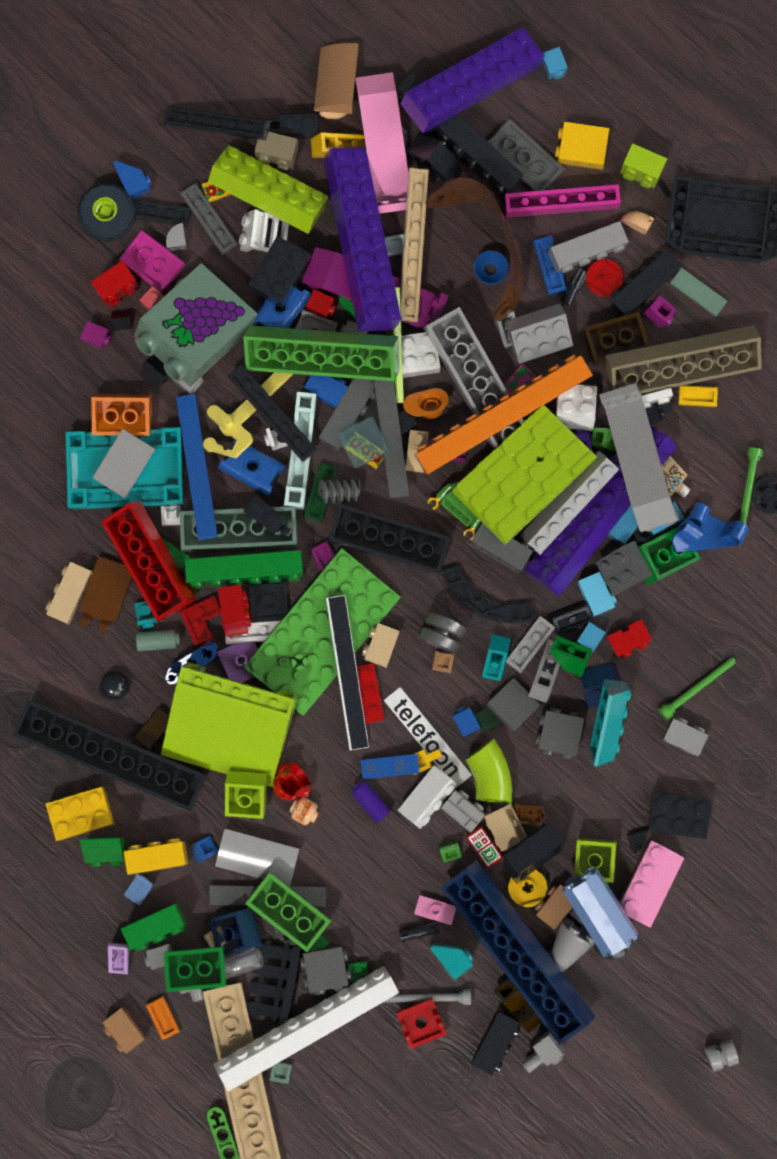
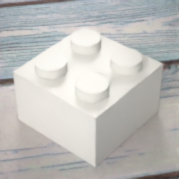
M426 332L401 336L403 378L440 372L438 352Z
M576 385L557 397L556 417L568 429L593 431L597 386Z

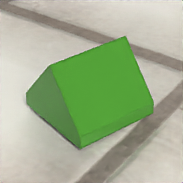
M457 841L438 846L443 863L462 857Z

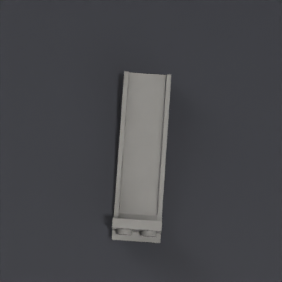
M634 383L600 394V400L607 414L630 503L640 532H649L662 525L669 526L674 524L675 521L679 520V517L669 495L642 394L637 384Z

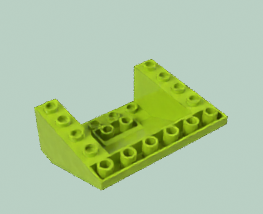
M189 662L184 664L178 677L161 755L227 774L228 771L267 773L266 786L272 787L299 694L283 689L274 693L205 673L206 667Z

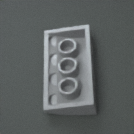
M224 829L215 866L260 879H265L271 872L286 885L290 886L300 849Z

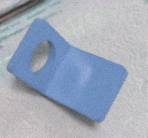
M136 873L133 882L124 896L137 905H141L154 883Z

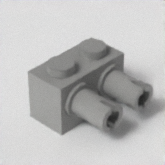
M547 1031L535 1041L533 1045L535 1052L525 1059L523 1066L530 1073L542 1063L547 1066L551 1063L555 1065L563 1059L562 1056L566 1047L563 1043L559 1045L552 1034Z

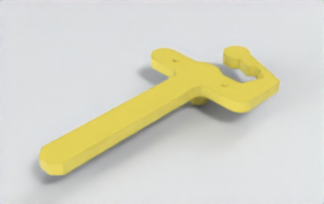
M274 372L261 386L271 396L293 374ZM245 400L232 414H226L216 405H212L207 409L209 418L219 425L221 432L226 436H232L236 440L232 450L230 448L224 450V447L218 445L214 438H207L203 442L207 452H215L236 459L252 444L253 438L251 434L242 427V424L256 411L248 400Z

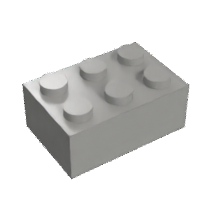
M560 304L505 321L513 353L518 363L573 346L566 314Z

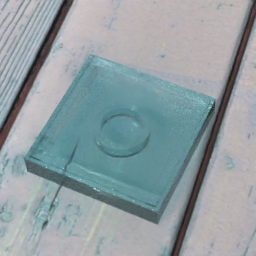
M373 417L338 434L354 468H358L390 451Z

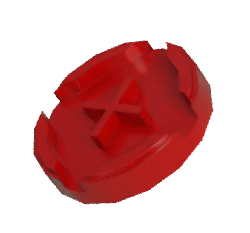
M610 259L597 260L589 266L586 284L593 294L599 297H609L622 286L623 273L621 267L616 262Z

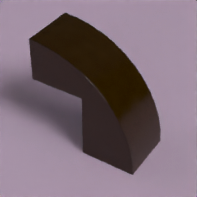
M509 979L493 991L528 1033L542 1022Z

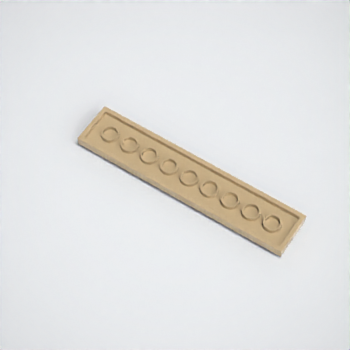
M240 982L226 987L203 991L219 1061L254 1041L243 988ZM262 1072L230 1091L224 1085L240 1159H281Z

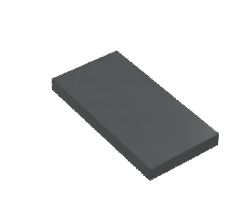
M510 118L488 141L524 174L522 182L532 191H546L565 170L560 163Z

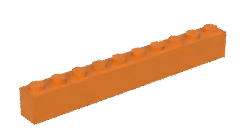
M572 355L564 360L566 363L559 367L557 364L548 369L549 373L542 376L540 374L532 379V384L528 386L526 384L521 385L515 389L517 393L512 396L507 394L499 399L500 403L493 406V404L486 406L482 409V414L478 416L476 413L466 419L467 423L462 426L458 423L449 429L451 432L444 436L442 433L433 438L434 442L427 445L425 443L418 447V452L414 456L424 473L429 474L593 376L582 356L576 357Z

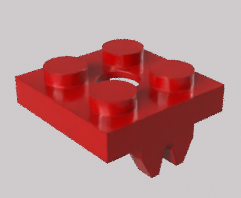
M432 997L396 1011L410 1049L447 1035ZM419 1017H424L427 1020V1024L423 1028H419L415 1024L416 1019Z

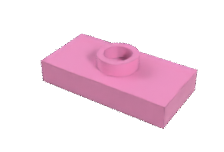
M419 895L414 914L451 925L456 907Z

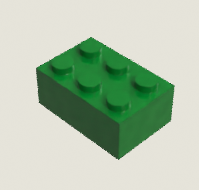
M177 903L121 928L129 949H135L138 952L149 947L148 942L152 940L155 944L166 939V934L170 932L173 936L184 931L183 926L187 925Z
M224 946L163 952L166 992L227 986Z

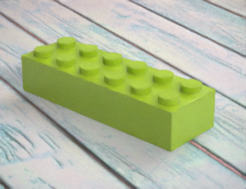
M230 145L227 146L214 163L208 183L308 234L323 214L329 196Z

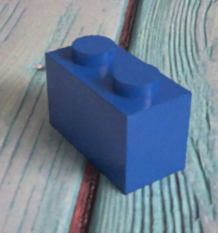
M311 375L304 386V391L316 394L319 400L336 409L348 387L346 386L347 383L340 378L335 380L329 376Z

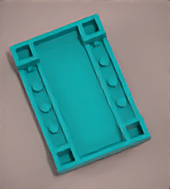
M180 427L150 430V436H135L156 450L126 498L92 478L118 435H92V432L85 431L66 432L68 509L123 508L130 502L141 501L144 507L183 504Z

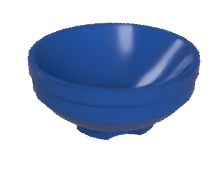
M485 251L476 258L474 273L483 284L496 285L506 277L508 262L497 251ZM493 265L496 268V273L494 275L486 274V266Z

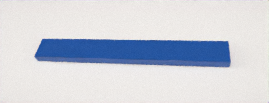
M195 394L176 397L198 539L216 538L218 534Z

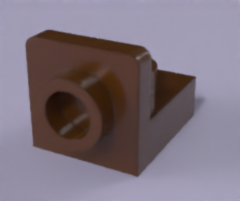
M515 804L514 811L522 825H542L545 819L543 806Z

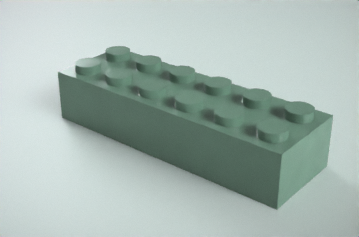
M295 506L271 507L286 519L283 524L293 532L289 538L279 531L273 535L243 511L244 509L214 510L218 537L199 540L194 511H180L182 552L297 547Z

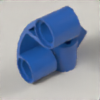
M696 502L688 517L679 525L671 541L675 552L738 546L743 543L749 527L740 521L725 523L711 516L708 506Z

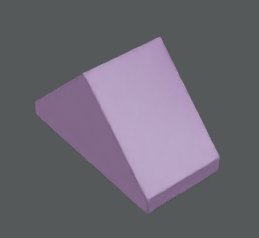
M108 943L109 973L128 974L130 959L128 944Z

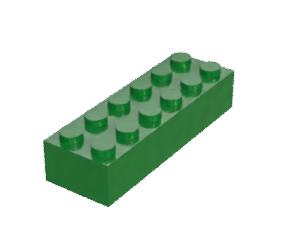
M301 550L185 559L186 583L193 587V589H203L204 585H210L212 588L223 587L225 583H230L231 586L242 585V582H249L251 585L262 584V580H268L269 583H279L281 579H288L289 582L300 581V577H304Z

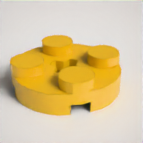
M537 870L517 884L510 878L508 884L509 895L518 905L524 907L536 906L545 897L547 882L544 876ZM525 882H528V884L533 885V888L530 889V893H527L526 890H522V887L525 886Z

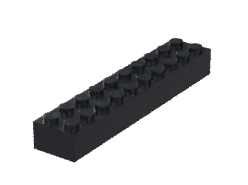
M31 700L27 701L13 733L15 737L190 812L193 811L207 779V776Z

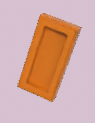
M164 996L146 1005L162 1040L180 1032Z

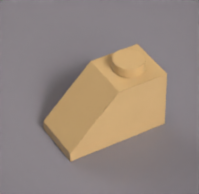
M410 430L406 471L424 473L414 454L418 452L417 448L425 443L428 445L429 432Z

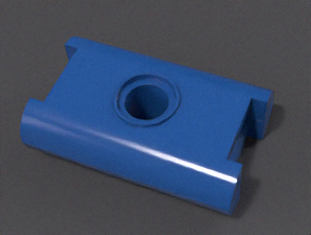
M295 288L283 312H277L276 308L278 305L265 299L256 312L257 316L253 325L289 328L310 299L311 294L305 289L301 292Z
M236 440L232 442V448L234 447ZM249 446L236 459L228 457L226 461L222 459L218 469L269 497L272 493L273 487L271 485L277 474H283L286 465ZM249 464H255L257 466V469L251 471L247 468V466Z

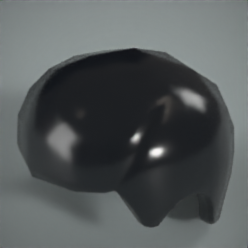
M112 671L102 678L99 691L107 701L118 702L127 695L130 683L124 674Z

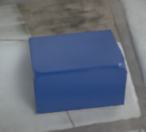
M210 835L189 847L198 863L219 852Z

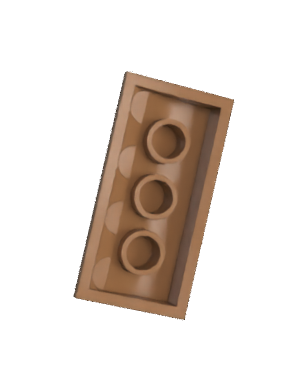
M341 43L321 47L314 111L352 114L358 43Z

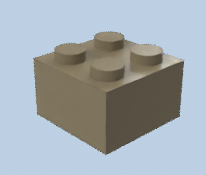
M268 132L266 141L257 140L255 148L256 159L269 166H277V169L282 171L293 170L299 149L298 141L295 138Z

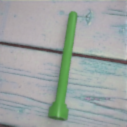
M748 447L747 451L750 462L739 521L744 524L747 523L757 461H760L763 455V450L759 448Z
M729 658L671 704L667 703L660 706L658 710L666 720L673 717L675 709L736 663L735 658Z

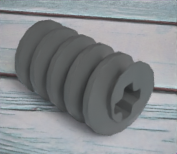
M358 478L355 480L341 479L340 481L338 479L333 481L330 479L326 481L320 480L318 484L319 496L323 498L324 504L328 503V498H330L331 503H335L336 498L339 503H342L343 497H345L346 503L350 502V497H352L353 502H357L361 491Z

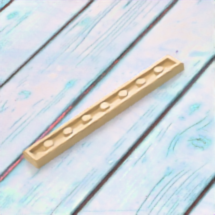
M409 168L400 284L401 321L418 322L429 173L427 169Z

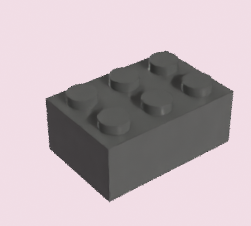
M483 523L470 544L517 574L521 573L533 552L529 544L524 541L519 543L514 540V537L504 545Z

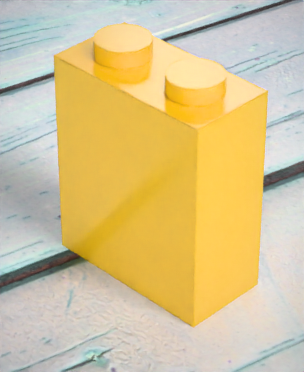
M564 122L563 128L559 127L558 139H561V144L556 147L555 157H559L558 163L603 170L609 128Z

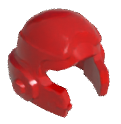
M286 762L278 766V773L273 779L272 787L280 799L291 801L297 797H307L310 794V780L297 764Z

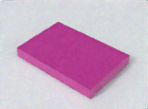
M143 230L140 231L119 258V261H123L128 268L162 294L186 265Z

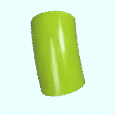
M493 738L473 752L465 761L474 777L476 800L511 804L512 781L509 767L501 748Z

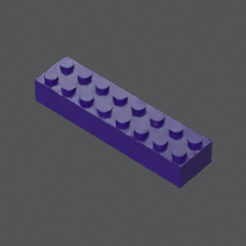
M522 27L407 91L401 105L422 133L538 69L545 55Z

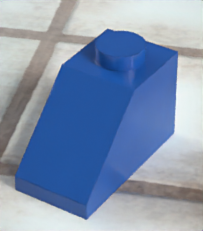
M118 161L113 162L121 182L132 200L151 192L149 186L152 183L148 174L143 175L142 170Z

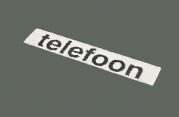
M401 687L384 700L427 754L438 749L441 751L443 757L433 762L456 783L455 788L471 776V773Z

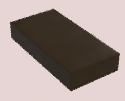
M158 708L135 738L150 750L166 731L169 715L161 708Z

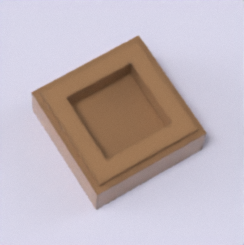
M435 651L432 670L451 674L454 654Z

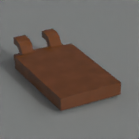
M98 556L79 609L84 612L80 621L81 626L89 628L91 619L95 618L101 620L98 631L107 634L110 622H117L132 580L126 565Z

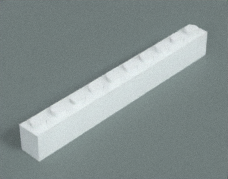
M383 966L262 1037L255 1039L243 1048L222 1058L213 1065L226 1089L230 1091L399 992L391 976Z

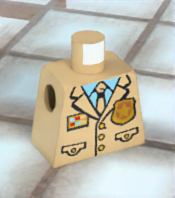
M669 456L662 465L669 495L671 497L676 492L685 498L691 490L682 483L687 474Z

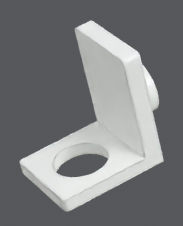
M269 428L266 429L267 435H264L267 446L271 445L272 450L288 446L285 442L280 443L277 440L278 434L275 430L270 431Z

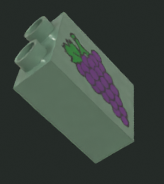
M201 263L140 318L134 335L136 338L135 342L145 355L152 356L154 354L164 363V369L170 378L177 382L183 380L191 387L243 338L248 327L253 326L257 313Z

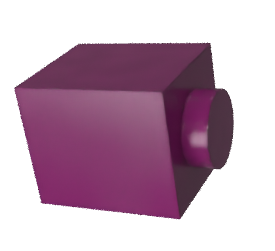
M87 321L80 339L86 344L103 350L105 346L109 345L112 336H110L108 329Z

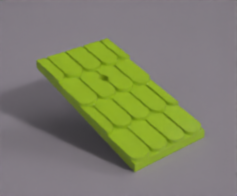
M543 405L506 438L499 447L479 463L472 472L461 480L452 493L506 545L596 460L597 456Z

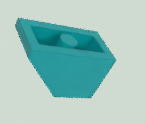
M492 634L482 677L501 681L511 638Z

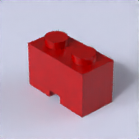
M642 619L626 627L628 631L623 633L622 630H619L606 637L616 658L621 656L624 659L632 655V650L638 648L640 651L650 646L648 642L652 638Z

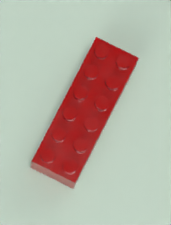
M141 501L130 502L101 521L157 622L168 619L196 601Z

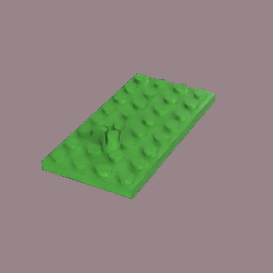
M342 548L244 666L245 669L273 692L277 693L280 689L299 694L295 710L303 716L337 676L326 598L345 595L354 654L369 637L372 627H377V624L383 620L401 598Z

